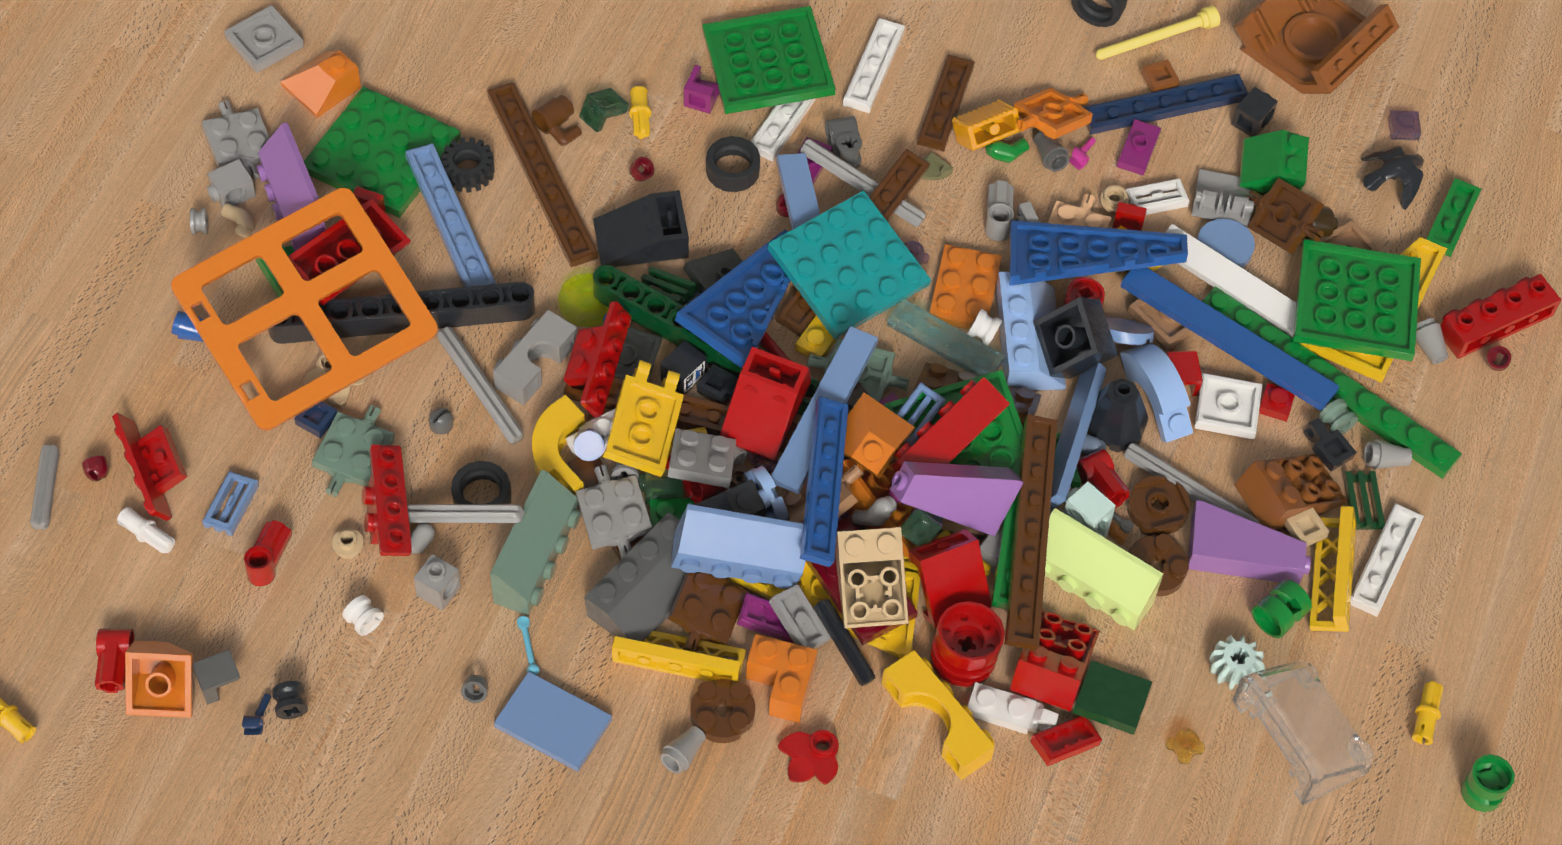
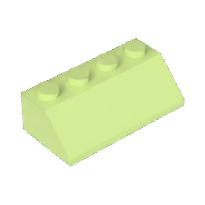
M1055 508L1052 511L1049 519L1045 577L1058 583L1064 591L1074 593L1084 599L1093 609H1100L1110 615L1119 625L1135 630L1154 604L1163 573Z

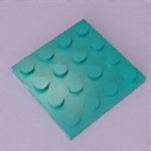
M864 190L769 242L767 246L768 251L834 340L846 334L850 326L856 328L928 287L932 281Z

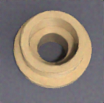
M1118 185L1109 186L1102 192L1100 197L1101 206L1111 213H1116L1119 202L1129 204V196L1126 190Z
M353 528L341 529L332 538L334 552L345 559L356 557L364 546L361 533ZM345 540H353L350 544L342 543Z

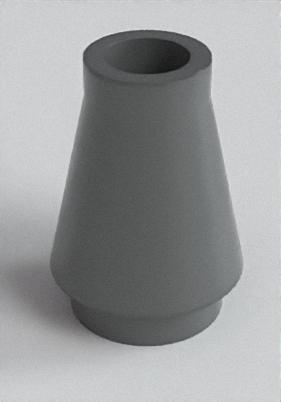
M1042 131L1034 137V143L1046 169L1057 172L1067 166L1069 163V152L1055 139L1045 136Z

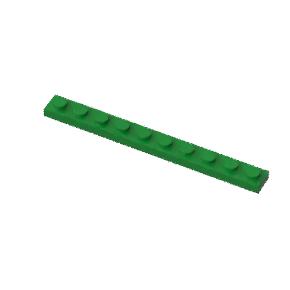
M1216 286L1202 300V302L1340 386L1330 403L1337 399H1344L1347 403L1348 411L1355 413L1359 423L1391 444L1410 448L1412 459L1441 479L1459 461L1462 453L1300 343L1293 342V338Z

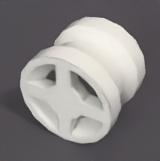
M981 309L967 335L981 338L983 344L988 346L1002 320L998 317L991 318L988 316L987 311Z
M361 595L346 606L342 616L346 622L355 625V631L359 635L364 636L380 625L384 614L379 608L372 607V602L366 595Z

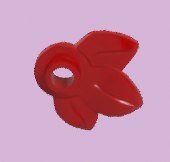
M818 730L811 735L797 731L786 736L778 744V749L792 758L788 767L789 781L803 783L816 776L822 784L826 785L835 778L838 772V762L835 756L839 751V741L830 731ZM819 744H825L828 746V749L822 751L819 750L817 746Z

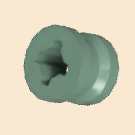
M1337 399L1331 402L1319 414L1321 421L1328 423L1330 426L1329 430L1331 433L1339 430L1341 434H1344L1358 421L1355 413L1348 411L1347 403L1344 399Z

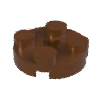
M1149 476L1137 482L1130 493L1127 510L1131 520L1139 527L1142 534L1147 536L1154 534L1168 535L1178 531L1185 525L1191 503L1189 495L1182 485L1177 482L1175 485L1172 482L1166 481L1167 477ZM1158 500L1159 504H1165L1166 507L1163 510H1157L1152 507L1154 501Z
M1160 534L1158 536L1144 537L1136 541L1129 548L1128 552L1148 565H1151L1152 561H1158L1163 564L1162 571H1160L1163 573V577L1156 596H1167L1180 589L1189 570L1188 558L1184 550L1173 541L1171 536Z
M716 679L701 683L691 701L690 716L692 724L701 729L706 739L712 742L730 743L739 739L740 735L745 733L747 729L749 731L755 719V701L750 694L748 686L730 679ZM720 705H726L732 711H728L725 717L719 716V711H714V709Z

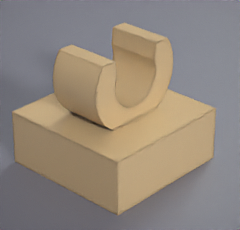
M1313 507L1287 518L1284 524L1291 534L1290 537L1307 543V546L1327 538L1329 530Z

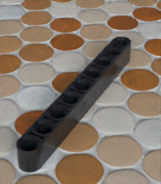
M525 282L417 291L436 321L438 329L447 326L452 328L523 321L531 318L535 313L534 290L530 284ZM392 294L333 299L325 305L319 304L339 338L399 333L410 326V322L405 314L400 313L403 311ZM297 315L280 322L279 324L282 325L277 324L268 329L270 338L279 344L315 341L301 318Z

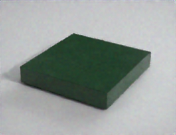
M1092 660L1073 713L1134 735L1152 681Z

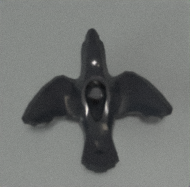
M1396 146L1362 157V161L1380 159L1384 162L1379 169L1364 177V187L1373 192L1385 181L1398 178L1403 188L1400 194V203L1402 208L1406 210L1417 194L1424 176L1423 171L1419 169L1424 162L1420 154L1405 155L1402 147Z

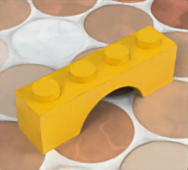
M913 650L884 669L882 686L901 708L909 706L925 707L938 714L944 721L948 736L944 741L941 757L961 780L992 760L995 745L991 734L986 729L981 730L974 721L970 709L965 705L959 704L954 698L951 687L945 681L941 682L934 674L932 665L926 658H921Z

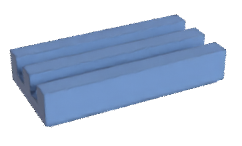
M921 382L897 414L903 419L922 393L927 395L908 420V423L913 426L932 399L936 401L913 435L904 443L908 442L911 446L919 439L916 433L925 424L933 420L946 401L945 398Z
M229 471L202 521L203 526L208 529L214 527L217 532L221 533L223 530L226 531L227 535L233 536L259 487L258 480ZM237 481L238 484L228 499L225 509L219 520H216L215 518L234 482ZM248 485L247 488H246V490L244 491V493H243V495H242V497H241V499H240V501H239L237 507L235 508V510H234V512H233V514H232V516H231L229 522L226 523L227 520H228V518L230 517V515H231V513H232V511H233V509H234V507H235L237 501L239 500V498H240V496H241V494H242V492H243L245 486Z

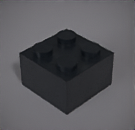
M1079 297L1033 321L1051 377L1072 379L1098 362L1102 364L1118 356L1100 300Z

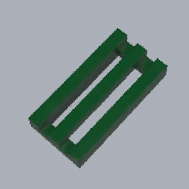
M652 266L648 269V275L643 274L640 277L642 283L649 287L652 285L662 289L659 290L651 287L683 306L698 291L696 282Z
M1345 471L1343 480L1348 507H1354L1357 522L1356 530L1383 529L1385 521L1376 471H1369L1368 474H1364L1363 471H1357L1356 474H1352L1351 471ZM1365 482H1368L1369 493H1370L1371 504H1372V509H1373V515H1374V521H1375V522H1372L1371 511H1370V505H1369L1368 494H1367V489H1366V483H1365ZM1353 483H1358L1364 522H1360Z

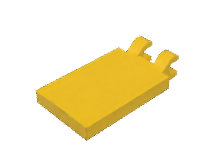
M640 360L638 367L634 369L633 376L626 375L622 382L602 457L661 477L665 471L684 395L675 392L680 374L668 370L661 387L647 382L651 364Z

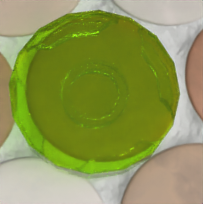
M592 273L574 275L566 280L558 296L561 314L567 321L577 326L593 327L603 324V317L609 307L600 303L597 298L595 299L592 294Z

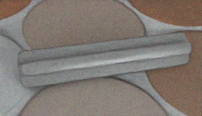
M43 445L40 452L30 519L32 528L36 530H45L49 526L59 450L56 445Z

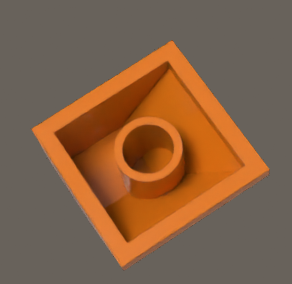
M340 50L322 53L281 81V86L316 118L361 88L358 66Z
M863 393L847 416L844 455L880 479L894 459V454L901 449L915 427L866 393Z
M134 640L125 652L126 715L191 718L193 716V653L169 642Z

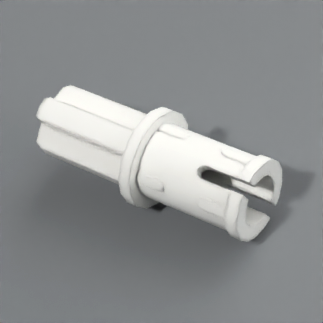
M131 507L124 508L118 515L117 523L135 534L139 542H147L161 553L172 551L175 545L174 538L156 527L154 520L145 519Z

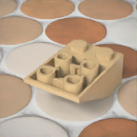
M901 527L837 532L835 558L844 628L909 624Z

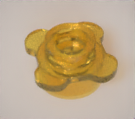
M1182 728L1174 738L1170 737L1166 741V748L1178 756V761L1181 764H1189L1192 757L1197 754H1203L1205 750V745L1200 741L1199 736L1189 728ZM1187 744L1188 748H1184L1182 745Z

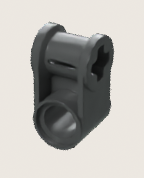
M855 116L826 120V137L828 144L833 146V154L853 167L858 168L861 164L859 150L862 147V139Z

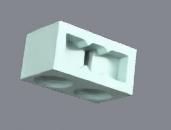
M1089 482L1080 489L1077 487L1072 489L1067 495L1063 513L1106 538L1116 505Z

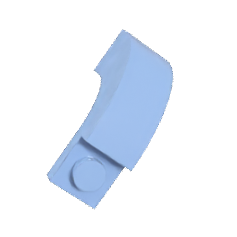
M1149 343L1121 351L1120 356L1127 380L1138 383L1149 398L1161 441L1167 443L1192 434L1193 429L1187 407L1191 404L1180 375L1169 357L1159 347Z

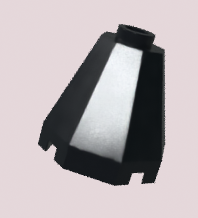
M1121 378L1110 382L1100 391L1087 431L1088 435L1103 440L1107 446H1110L1109 450L1117 453L1126 450L1131 443L1140 444L1149 420L1142 397L1134 382Z

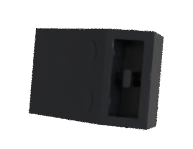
M680 190L652 193L593 219L601 266L621 267L689 258V236Z

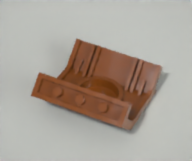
M1262 0L1234 27L1244 44L1239 49L1302 94H1331L1400 26L1388 4L1379 5L1368 17H1365L1341 0Z

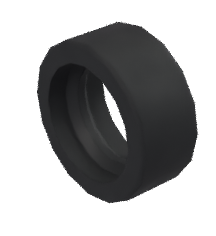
M1072 0L1071 3L1076 14L1085 22L1097 27H1109L1119 21L1126 8L1127 0H1105L1112 8L1097 5L1092 0Z
M736 136L720 138L712 143L706 156L708 180L716 188L726 192H739L750 188L759 178L761 156L758 148L751 141ZM735 155L745 158L750 163V167L743 172L727 173L720 170L716 166V162L722 157Z
M476 461L468 463L459 469L453 477L451 492L454 504H473L465 500L463 490L471 482L480 479L490 480L496 483L500 489L498 497L485 504H510L511 484L508 474L501 466L492 462Z

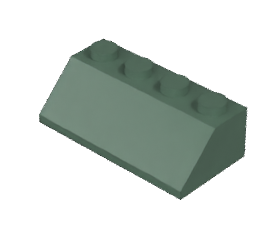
M544 470L540 471L522 508L525 511L522 522L514 524L490 572L494 604L528 616L533 606L540 604L544 593V588L542 587L546 579H552L556 569L555 560L558 554L565 552L569 541L567 535L571 528L575 529L581 517V511H578L577 497Z

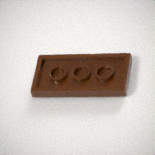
M926 362L913 392L920 382L933 390L977 376L970 372H959L946 368V366L939 363L931 364ZM1008 386L1021 424L1024 427V419L1027 414L1036 415L1042 395L1036 394L1027 388Z

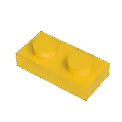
M816 315L795 343V350L807 357H810V353L825 357L837 339L834 340Z

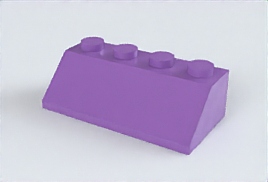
M287 122L283 123L258 152L261 164L256 166L260 181L267 182L264 185L268 201L275 202V204H272V209L276 221L319 199ZM323 222L291 239L290 242L294 251L326 230L325 223Z

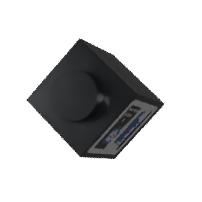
M684 340L660 363V379L663 381L666 378L668 370L680 374L676 391L685 395L706 374L707 357Z

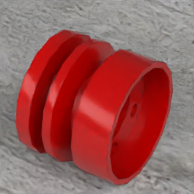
M971 601L960 602L947 608L939 619L930 650L932 667L940 678L952 685L961 687L974 686L975 682L982 683L987 680L995 669L998 655L1004 642L1005 630L1002 620L992 609L981 603Z

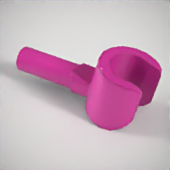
M1090 137L1081 148L1076 147L1073 149V157L1070 158L1069 162L1076 169L1081 170L1089 162L1090 157L1086 153L1096 142L1095 138Z

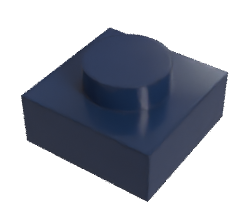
M320 402L295 416V425L321 438L329 429L338 411L328 404Z

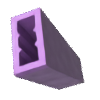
M904 461L900 471L895 473L890 489L901 503L995 536L1024 482L1012 469L1007 467Z
M1196 500L1191 515L1188 565L1191 570L1281 582L1284 579H1288L1299 585L1303 575L1309 574L1311 556L1306 555L1307 543L1204 501Z

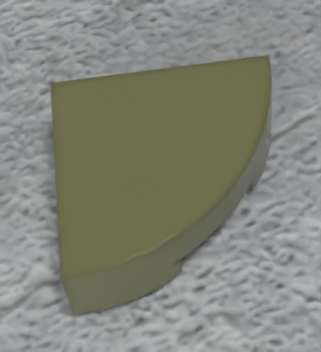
M930 152L924 158L925 161L930 163V167L921 179H944L952 174L953 167L933 152Z

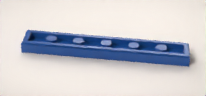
M819 396L815 404L800 559L830 567L834 563L848 404Z

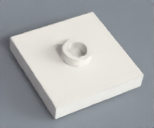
M1203 373V383L1199 392L1194 428L1255 439L1262 384Z

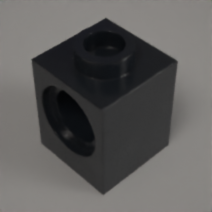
M1254 87L1236 106L1231 125L1250 137L1257 136L1273 119L1278 101L1268 93Z

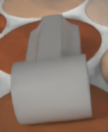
M997 180L995 183L989 184L985 234L994 241H1003L1010 235L1011 220H1013L1014 187L1009 185L1007 181Z

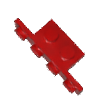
M617 301L610 303L603 326L578 330L563 379L569 386L585 385L580 403L595 418L603 415L631 321V315Z
M117 412L112 416L116 426L114 431L123 443L125 449L124 457L132 466L135 474L133 477L134 482L141 490L145 499L143 505L151 516H157L165 521H169L172 518V514L164 493L188 477L168 428L160 425L141 438L135 422Z
M373 444L369 449L372 475L368 485L363 486L362 504L367 505L368 512L365 514L364 519L365 532L370 533L371 544H379L381 556H410L412 545L401 446Z

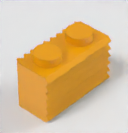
M999 99L997 102L993 101L992 104L988 103L987 106L983 105L982 108L978 107L977 110L973 109L972 112L968 111L967 114L963 113L962 116L958 115L957 118L954 117L952 119L957 143L971 151L1021 132V129L1019 130L1016 125L1019 120L1017 108Z

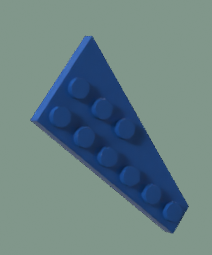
M1011 220L1009 286L1184 263L1187 261L1188 256L1187 234Z
M784 229L782 232H780L777 236H775V237H774L773 239H771L769 242H771V241L777 239L778 237H780V236L786 234L788 231H787L786 229ZM768 243L678 311L675 319L676 322L740 368H743L751 348H758L791 282L768 251Z

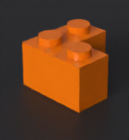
M755 634L747 660L746 679L773 686L769 701L770 716L800 723L816 669L818 650Z

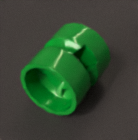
M1284 579L1270 591L1269 595L1263 597L1252 608V617L1262 631L1273 638L1279 639L1293 628L1295 622L1300 621L1311 611L1312 601L1300 585L1292 580Z
M1489 754L1478 758L1461 785V794L1466 804L1480 812H1489L1498 808L1514 783L1515 773L1512 766L1507 760L1497 755Z

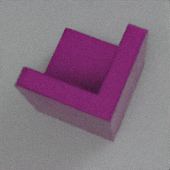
M695 65L684 87V106L711 114L719 96L718 87L715 83L701 80V66Z

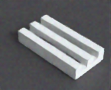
M1180 178L1126 189L1129 196V204L1147 208L1146 215L1188 207L1189 204L1188 196ZM1176 189H1177V191L1169 192V193H1164V194H1163V192L1171 191V190H1176ZM1152 194V196L1136 199V197Z

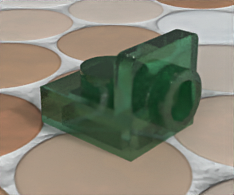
M612 88L589 93L586 96L579 117L595 132L602 131L607 118L625 114L629 103Z
M647 472L646 474L639 475V487L641 492H645V504H650V499H683V480L667 476L652 478V474Z
M915 508L900 526L902 535L917 546L929 543L942 528L943 517Z

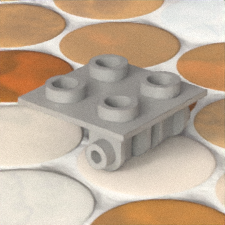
M1200 169L1191 216L1211 220L1230 219L1248 226L1254 201H1250L1247 195L1252 198L1254 196L1249 194L1251 190L1239 187L1238 176Z

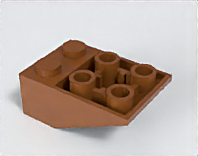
M1316 454L1254 461L1234 483L1259 523L1275 531L1287 530L1284 525L1287 518L1312 507L1319 516L1348 502L1342 494L1339 485L1333 481L1323 462Z

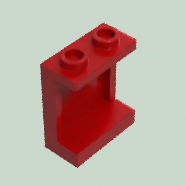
M966 529L908 550L910 562L918 568L927 607V610L923 611V615L934 628H937L939 619L944 611L956 603L971 601L991 608V597L979 541Z

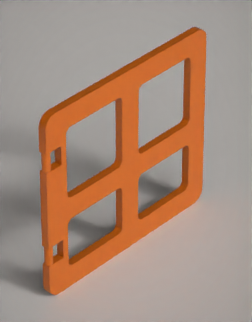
M339 188L176 275L171 282V289L176 299L190 318L230 385L239 396L252 420L259 429L264 431L276 428L429 342L436 336L438 330L437 323L353 192L347 188ZM334 216H341L362 247V252L312 280L304 281L283 250L282 245ZM256 258L263 259L282 288L283 295L229 325L223 324L202 292V288ZM376 272L380 275L407 317L410 326L365 352L352 356L318 303L320 300L369 273ZM199 304L203 305L209 315L208 318L202 321L199 320L192 309ZM297 315L301 318L331 365V370L281 399L273 401L268 397L238 347L240 344L289 317ZM249 382L252 383L259 394L251 400L242 388L243 385Z

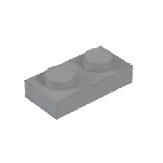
M798 584L773 596L769 600L771 607L794 644L816 649L831 639Z

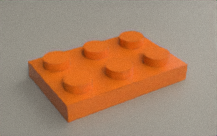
M945 244L928 322L969 330L981 309L987 311L988 316H990L1002 255Z

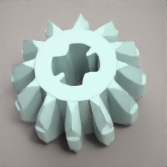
M1231 635L1227 637L1225 642L1219 641L1209 658L1212 663L1210 667L1211 674L1218 675V684L1224 681L1228 682L1229 690L1233 689L1235 684L1242 690L1246 689L1248 684H1256L1259 680V675L1263 673L1265 668L1264 663H1262L1264 658L1263 652L1255 651L1257 647L1256 642L1245 643L1244 635L1240 637L1239 641H1236Z

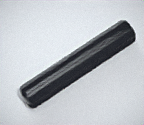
M828 599L818 602L814 606V610L859 685L865 686L875 679V674L847 628H844V623L832 603Z

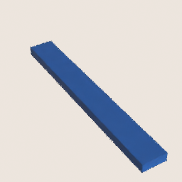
M1148 268L1132 269L1122 280L1121 288L1318 410L1322 411L1338 392L1340 386L1152 270Z

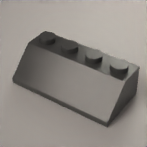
M667 513L584 597L587 616L614 636L644 642L668 618L686 574L681 569L671 567L673 537L680 520Z

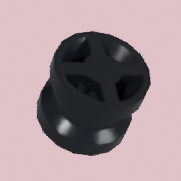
M286 681L273 687L271 691L273 699L277 701L275 713L278 718L294 719L307 713V701L302 697L305 693L303 683L299 681Z

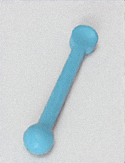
M521 616L517 619V626L522 630L529 663L527 672L537 675L540 668L535 664L528 631L530 620L526 616Z

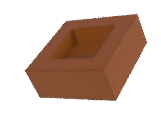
M1168 59L1142 67L1141 74L1151 92L1178 87L1179 78Z

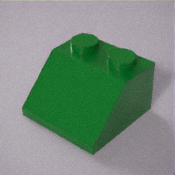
M1279 130L1245 138L1242 142L1239 187L1266 194L1272 189L1277 179L1280 178L1301 190L1306 183L1309 137Z

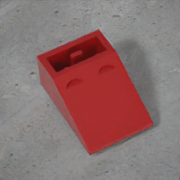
M752 347L740 373L720 436L736 439L737 447L776 461L810 385L809 367Z
M1042 610L1039 647L1036 651L1023 648L1009 690L1071 712L1100 630L1092 628L1086 623H1077L1063 618L1057 613Z

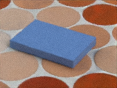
M528 672L495 720L494 726L579 772L610 725L612 715Z

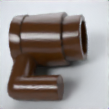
M564 95L552 98L532 111V119L538 129L544 134H551L561 146L568 145L582 135V131L577 125L565 133L559 127L574 114L571 102Z

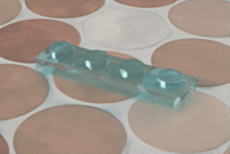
M905 299L900 302L887 320V326L962 369L973 373L977 377L997 371L1004 362V355Z

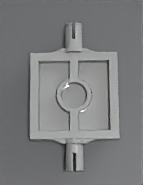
M225 100L224 105L223 101H221L218 107L222 116L202 121V129L217 168L239 159L250 177L252 178L253 176V179L256 180L259 177L255 165L260 162L258 152L270 139L259 110L256 108L233 113L230 102Z
M601 465L603 476L599 466L594 469L599 484L575 491L592 550L605 546H618L622 559L626 555L625 550L628 553L632 549L630 542L638 537L645 536L652 529V525L636 475L619 480H610L607 466Z

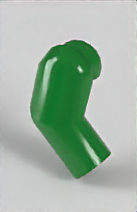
M1020 138L1012 145L996 141L986 146L988 156L1005 163L1014 161L1029 150V144L1024 138Z

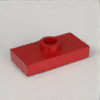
M1079 716L1034 734L1030 742L1048 767L1098 747L1103 739L1087 718Z

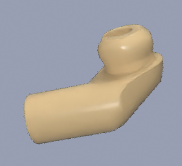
M229 203L223 206L221 216L238 224L235 228V233L242 237H249L251 230L255 228L252 215L248 211Z

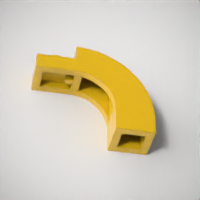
M564 395L542 413L535 425L532 435L533 466L537 477L541 470L547 471L576 496L575 491L584 489V484L562 460L560 453L567 444L566 438L578 432V428L585 425V416Z

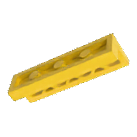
M1341 507L1340 518L1320 517L1327 528H1339V537L1333 542L1328 538L1316 542L1310 631L1349 632L1357 522L1354 507ZM1333 551L1337 555V564L1329 569L1322 563V559ZM1331 578L1335 582V591L1327 597L1320 590V586ZM1327 606L1333 609L1334 621H1318V613Z
M653 631L644 642L615 636L612 645V660L617 663L705 681L730 679L739 682L746 649L700 640L697 649L702 650L704 654L683 650V648L679 647L685 646L687 637ZM668 643L671 644L672 647L662 646L659 644ZM724 655L737 657V661L721 657Z

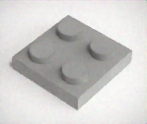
M272 5L224 31L227 41L256 73L304 47L303 39Z
M676 428L667 477L729 488L736 439Z

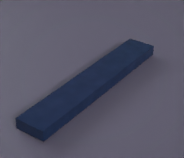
M1240 74L1083 108L1093 113L1091 123L1086 125L1090 135L1132 126L1134 120L1148 123L1240 103L1247 96L1248 91Z

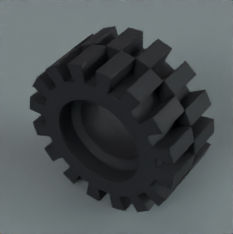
M465 137L460 138L459 144L454 140L451 142V147L446 146L444 148L445 153H442L441 162L452 187L456 185L457 191L462 192V189L466 188V193L472 192L471 188L475 187L476 191L481 190V184L486 187L489 185V180H493V173H495L494 156L488 144L484 146V141L479 139L475 143V138L470 137L469 142H465ZM466 160L479 163L477 167L472 169L457 167L459 163Z

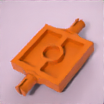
M1051 87L1017 101L1013 107L1017 108L1018 115L1022 118L1017 121V128L1025 131L1035 127L1042 131L1045 136L1056 139L1091 123L1093 113L1082 107V105L1088 103V96L1080 93L1077 96L1069 97Z

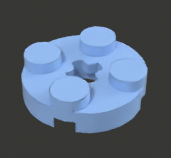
M761 465L745 472V480L752 479L765 506L766 517L787 521L789 514L782 496L778 497L774 489L776 484L768 471Z

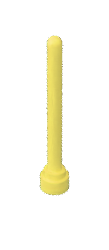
M1214 5L1202 8L1196 17L1098 49L1096 57L1099 60H1103L1197 27L1206 28L1207 30L1220 25L1218 10Z

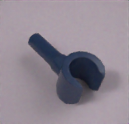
M265 693L255 716H243L242 727L244 728V735L262 734L264 713L272 698L270 694Z

